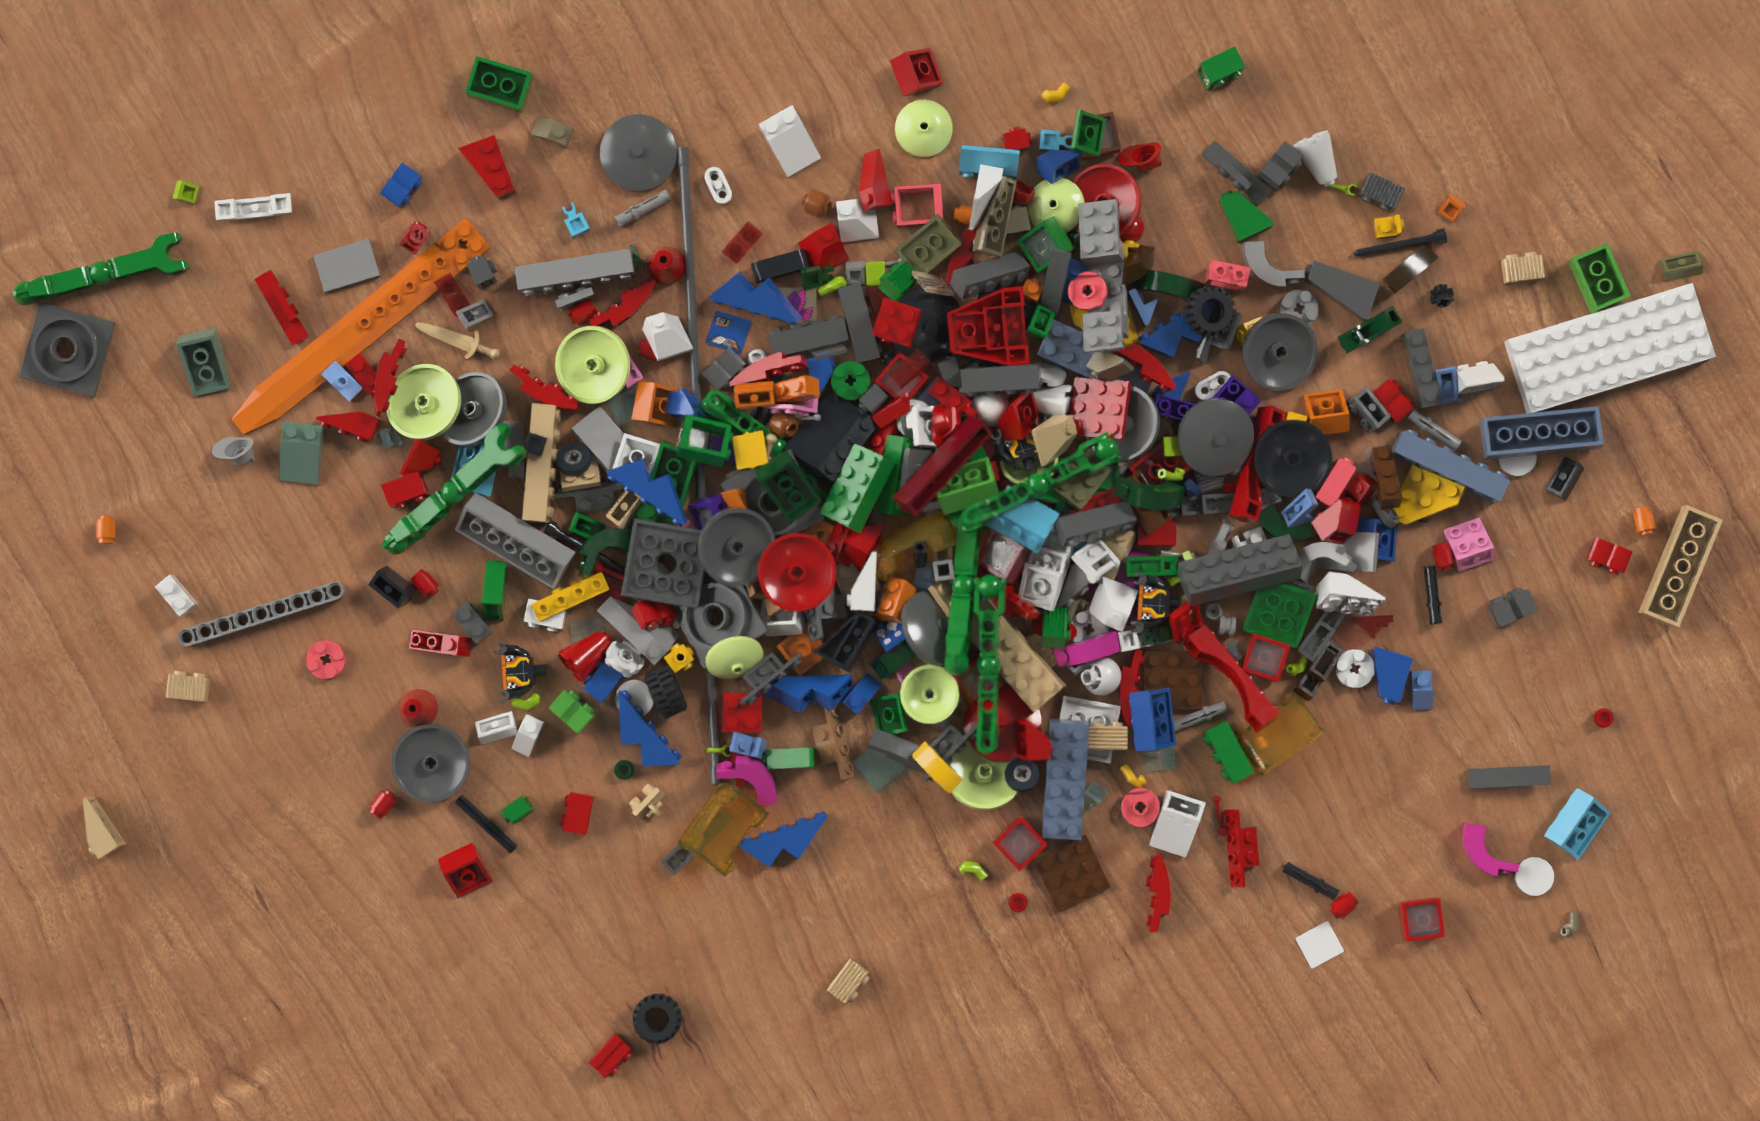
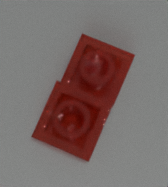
M748 221L722 252L734 263L738 264L763 233Z
M451 273L434 282L455 317L458 316L456 314L458 310L470 305Z

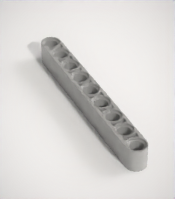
M332 582L181 630L177 636L178 642L183 646H195L335 602L346 596V587L341 583ZM335 586H339L341 593L335 597L332 594V589ZM319 591L322 594V600L315 602L313 596ZM299 597L304 600L301 608H297L295 605V600ZM283 603L285 606V611L282 614H279L276 610L277 605ZM261 609H264L267 613L266 618L263 620L258 617V612ZM242 615H246L248 618V623L244 626L239 622ZM223 621L229 623V629L225 632L221 629ZM208 626L211 634L208 637H204L202 631ZM189 632L192 635V641L186 643L184 635Z

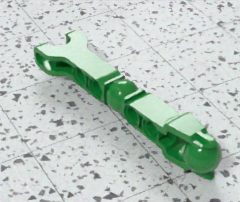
M174 232L158 236L150 248L119 256L107 260V262L97 261L91 267L87 265L48 276H41L30 282H20L15 286L12 293L15 301L25 306L37 300L54 299L61 295L95 286V284L105 285L112 279L114 281L154 270H161L167 275H176L188 271L190 267L189 263L185 260L172 261L168 257L170 248L180 244L182 240L181 234Z
M718 390L710 391L700 403L705 415L714 421L732 425L731 430L738 435L763 430L766 443V435L774 434L772 432L769 433L765 426L743 410L736 409L735 403ZM739 422H746L748 429L741 428ZM776 436L777 441L772 445L769 455L771 458L784 452L783 449L787 445L786 441ZM798 462L820 499L825 502L836 479L824 492L817 486V483L821 480L812 473H804L803 466Z
M501 423L488 432L484 440V448L451 478L452 481L444 483L441 491H436L409 515L401 518L385 536L381 545L382 548L394 555L405 552L407 547L424 538L426 533L454 508L453 505L463 500L465 494L469 495L470 492L479 487L500 467H513L520 463L527 455L526 449L522 446H514L509 450L505 448V440L511 434L510 427L506 423Z
M1104 432L1097 438L1081 444L1074 455L1053 465L1048 471L1044 470L1043 473H1034L1023 483L1016 484L987 500L980 501L966 508L959 521L960 529L964 533H972L994 519L1025 504L1029 498L1032 500L1034 497L1045 496L1053 487H1057L1081 474L1094 475L1108 467V465L1119 462L1122 456L1118 455L1119 448L1117 443L1113 439L1108 438L1109 432ZM1094 447L1096 457L1102 461L1095 465L1088 463V458L1083 455L1085 451ZM1075 464L1077 470L1071 471L1067 465ZM1056 472L1060 475V479L1054 480L1050 474ZM1023 490L1026 496L1021 498L1017 496L1016 491ZM1006 499L1009 502V505L1002 506L1000 505L999 500Z
M964 509L950 513V520L957 528L954 575L956 577L952 582L954 593H952L948 632L946 634L947 656L944 664L946 670L953 675H962L969 665L968 655L972 643L971 630L974 609V597L972 594L975 592L974 578L976 577L981 533L988 528L985 525L972 533H964L959 527V521Z
M985 575L980 580L977 577L974 579V612L979 615V648L982 652L979 653L980 658L977 660V670L980 673L979 678H981L979 682L977 749L983 754H989L999 746V684L996 678H999L998 673L1001 670V661L998 658L999 653H997V650L999 649L1000 617L1006 610V579L1003 577L1000 580L995 575ZM981 596L989 600L999 596L998 611L992 609L982 610ZM987 621H991L994 624V629L991 632L985 629ZM987 640L992 641L994 644L992 651L985 649L984 645ZM986 680L993 682L994 686L990 691L984 687ZM986 699H989L993 702V708L991 710H987L984 707V701ZM986 739L990 740V747L985 744Z

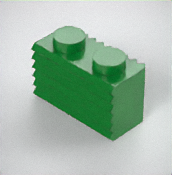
M906 261L901 262L899 265L895 263L890 268V273L886 271L879 279L881 283L878 288L891 300L898 301L917 282L913 275L921 276V274L915 271V268L909 266V263H906Z
M1056 607L1054 611L1043 610L1042 647L1065 648L1066 642H1070V630H1067V627H1070L1071 616L1067 615L1066 607Z
M522 795L503 807L504 812L501 814L507 823L515 824L534 812L535 808L527 796Z

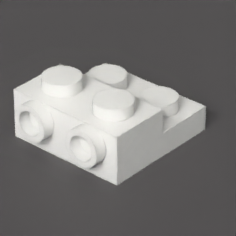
M914 404L910 406V411L906 413L907 429H913L914 446L937 448L931 437L932 410L935 406L922 407L921 404Z

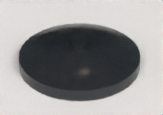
M920 287L910 290L898 299V302L923 310L912 345L907 347L892 342L898 352L902 353L911 362L930 365L937 360L954 354L950 352L947 313L959 308L960 305L952 296L926 292L924 288L939 291L941 289Z
M1298 419L1283 420L1270 426L1259 438L1254 451V466L1259 479L1269 490L1281 496L1297 497L1305 489H1311L1314 492L1325 482L1332 466V450L1326 436L1313 424Z

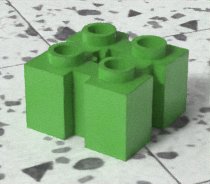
M564 690L548 708L577 734H580L596 717L593 714L595 710L587 703L582 704L579 701L581 697L573 690Z

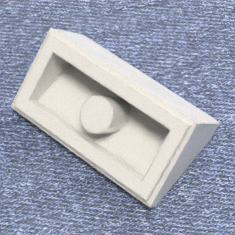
M512 711L475 722L478 739L481 744L514 736L518 732Z

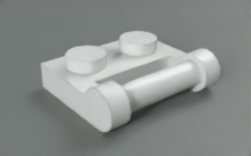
M1100 538L1090 542L1071 557L1087 575L1088 581L1092 584L1096 583L1106 572L1120 565L1119 559ZM1105 558L1107 563L1097 570L1092 567Z

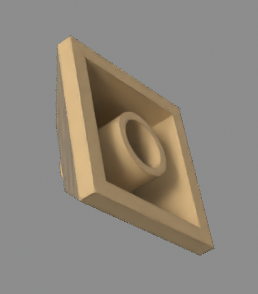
M1053 415L1032 430L1041 466H1046L1069 448L1077 434L1073 415Z

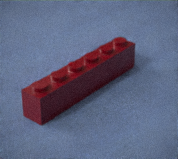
M969 415L895 494L893 499L902 511L916 517L993 433L983 420Z

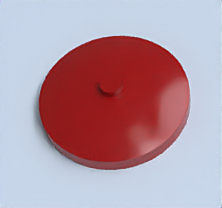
M1103 163L1084 169L1073 179L1072 182L1081 190L1085 203L1117 199L1119 237L1133 227L1141 211L1142 197L1138 183L1129 172L1119 166ZM1078 224L1074 229L1080 233Z
M801 533L788 534L773 541L762 554L758 566V580L764 595L777 607L792 612L807 611L820 605L830 595L836 581V564L830 550L817 538Z
M1003 685L999 688L998 748L989 754H983L977 749V737L974 740L970 738L968 742L980 756L988 760L1011 762L1013 759L1018 758L1016 757L1014 718L1030 721L1041 731L1042 720L1039 709L1033 712L1011 686ZM986 699L984 701V707L987 710H991L993 708V702L989 699ZM978 703L972 707L968 705L964 717L965 734L978 723ZM986 739L985 744L989 747L991 746L990 740Z

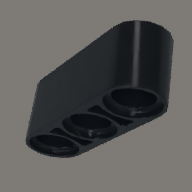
M801 249L751 263L755 282L760 283L764 282L767 278L772 280L801 272V269L809 268L805 250Z

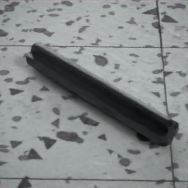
M460 796L455 803L509 853H512L517 848V845L464 796Z

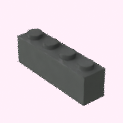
M1016 251L1002 257H996L954 270L950 285L963 300L1025 281L1030 265Z
M860 283L838 288L857 363L864 364L879 360L880 354H883L880 342L876 343L875 336L871 335L875 324L871 325L870 317L873 316L870 305L866 306L865 298H868L866 288L861 287Z
M839 314L827 317L828 321L824 322L816 319L809 321V325L803 327L799 323L791 325L790 330L783 331L782 328L771 330L772 334H769L768 337L772 354L782 352L787 355L849 340L844 317L839 318Z
M1424 328L1405 332L1402 334V339L1419 409L1438 406L1442 404Z
M1040 364L961 369L962 393H967V396H979V392H987V395H997L998 391L1005 390L1006 394L1018 393L1017 390L1025 389V393L1037 392V389L1042 387Z
M1128 501L1059 517L1053 528L1061 546L1073 547L1081 542H1093L1097 538H1109L1116 533L1122 532L1124 534L1130 532L1137 520L1130 505L1127 504Z

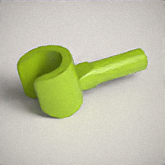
M1355 184L1348 186L1330 185V188L1344 191L1350 197L1356 195L1350 192V187L1358 188Z
M723 745L721 748H707V753H719L725 757L732 755L725 754V749L727 747L730 748V745Z

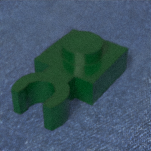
M819 265L800 270L801 285L804 290L822 286L823 280L830 282L835 278L832 274L828 275L829 272L834 271L832 265H827L822 270Z
M1169 620L1150 628V631L1145 630L1138 633V636L1145 635L1147 638L1145 642L1141 643L1142 646L1149 645L1152 641L1156 645L1173 639Z

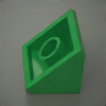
M1078 109L1070 152L1100 156L1106 118Z
M900 693L871 699L878 730L890 734L908 731Z

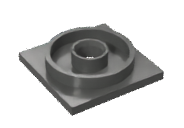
M39 303L19 377L95 397L116 323ZM62 340H70L74 345V353L69 358H61L57 354V345Z
M791 449L787 450V451L789 452V454L792 456V458L794 459V461H795V462L797 463V465L799 466V464H798V462H797V460H796V458H795V456H794L792 450H791ZM757 466L755 469L750 468L721 482L724 491L745 489L748 507L746 509L758 513L768 522L774 533L775 540L784 535L800 532L825 519V516L820 514L821 508L819 504L791 523L788 522L780 509L776 511L767 510L763 505V498L768 493L754 472L762 466Z
M634 519L621 596L698 609L705 573L698 554V541L702 530ZM665 554L672 555L676 560L675 570L668 574L662 573L657 566L659 558Z
M710 576L703 580L698 609L674 605L678 613L676 618L703 669H707L705 662L707 653L718 642L737 636L750 637L756 640L769 632L753 599L749 597L745 585H725ZM713 607L720 608L724 615L722 623L718 626L711 625V622L708 620V612Z

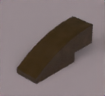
M1425 243L1383 280L1396 294L1432 264L1438 256Z
M1140 245L1137 252L1129 251L1123 266V285L1142 278L1147 274L1148 270H1151L1154 265L1155 247Z
M1329 640L1316 659L1308 666L1292 691L1309 702L1321 684L1326 680L1344 650Z

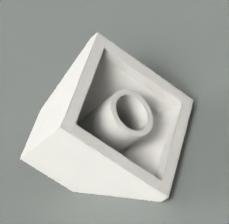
M861 199L836 202L842 243L879 238L876 210L863 211Z
M663 312L645 318L642 330L657 361L693 351V346L677 316Z
M624 433L613 469L644 458L651 476L660 444Z
M1103 576L1088 611L1104 625L1122 632L1132 610L1138 590Z

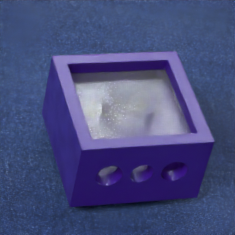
M722 494L704 496L687 505L697 530H702L709 519L718 512L729 509Z

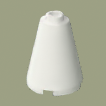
M1328 130L1313 134L1312 137L1304 138L1293 145L1294 149L1303 155L1301 160L1319 185L1324 184L1326 187L1335 183L1334 179L1337 178V172Z
M1045 385L1037 389V392H1033L1038 412L1049 417L1053 415H1067L1071 407L1073 385L1055 387Z

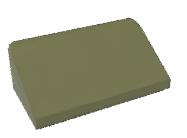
M1698 251L1660 259L1665 282L1703 273L1704 265Z

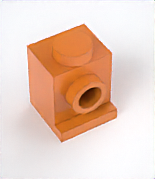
M1027 278L1023 286L1024 298L1037 303L1044 289L1042 283L1034 278Z

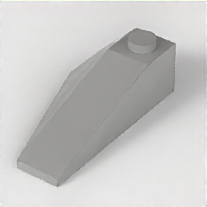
M610 596L597 611L655 665L667 653L680 634L671 626L664 625L658 626L651 631L648 629L641 630L631 611L633 607Z

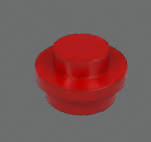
M1601 708L1595 712L1594 722L1601 728L1609 727L1613 722V714L1610 710Z
M1014 893L1010 896L1008 905L1012 911L1022 912L1027 908L1028 901L1025 895Z

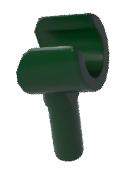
M631 244L630 248L635 259L634 267L638 270L636 266L638 261H642L644 267L646 263L638 255L635 245Z

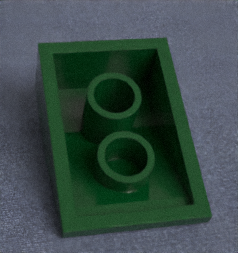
M787 450L754 471L761 485L789 523L822 502Z

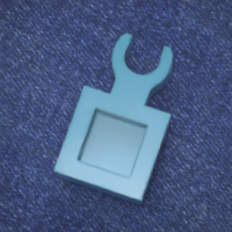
M1041 130L1039 150H1059V146L1070 149L1071 145H1067L1065 141L1072 139V136L1060 137V131Z
M571 203L573 209L566 211L563 206V212L569 217L564 221L574 239L589 232L590 228L582 212L576 214L575 205Z

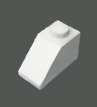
M526 714L511 749L529 757L546 722Z

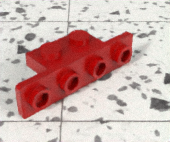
M269 270L256 277L255 281L290 343L295 345L308 338L309 335L297 315L299 314L297 307L294 303H290L288 291L284 286H280L273 271Z
M1228 809L1224 811V821L1226 824L1230 870L1229 879L1231 887H1245L1244 867L1260 866L1256 827L1241 828L1239 809Z

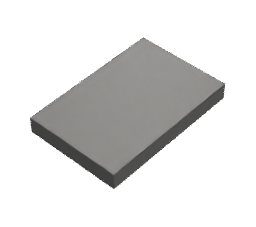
M370 239L313 255L325 293L380 276Z
M598 406L572 427L570 431L589 449V452L606 471L613 469L624 433L605 411Z
M1356 532L1345 543L1339 545L1346 551L1345 554L1353 558L1352 562L1357 566L1355 571L1376 572L1379 533ZM1325 564L1321 568L1324 570L1348 571L1336 564Z

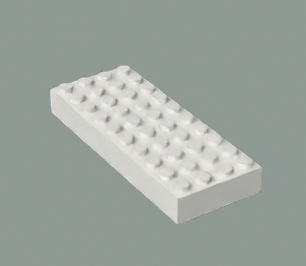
M1693 283L1504 341L1526 413L1543 411L1716 357Z

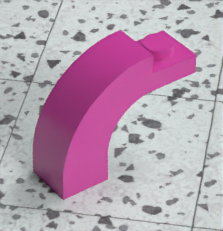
M1120 631L1105 632L1088 640L1067 644L1065 648H1053L1057 666L1077 665L1120 651L1117 635Z
M736 756V763L729 761L717 763V779L740 778L747 780L756 790L757 805H777V790L774 777L761 762L746 756Z
M1464 823L1462 831L1464 851L1469 860L1478 869L1494 876H1498L1499 869H1501L1500 873L1512 875V871L1518 872L1519 864L1496 860L1487 853L1484 845L1486 826Z

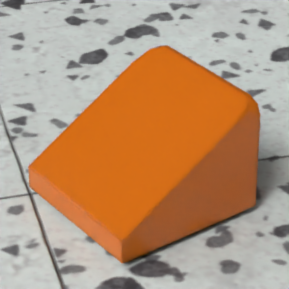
M1451 193L1438 212L1454 223L1464 210L1466 203Z
M745 489L722 492V496L729 508H748Z

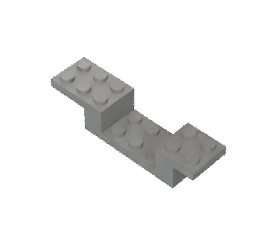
M1114 199L1079 204L1080 258L1088 266L1086 272L1098 274L1108 288V295L1104 305L1101 308L1088 311V314H1083L1084 352L1089 354L1124 350V338H1129L1127 287L1122 284L1125 245L1119 237L1118 201ZM1087 287V296H1089L1093 291L1090 287Z

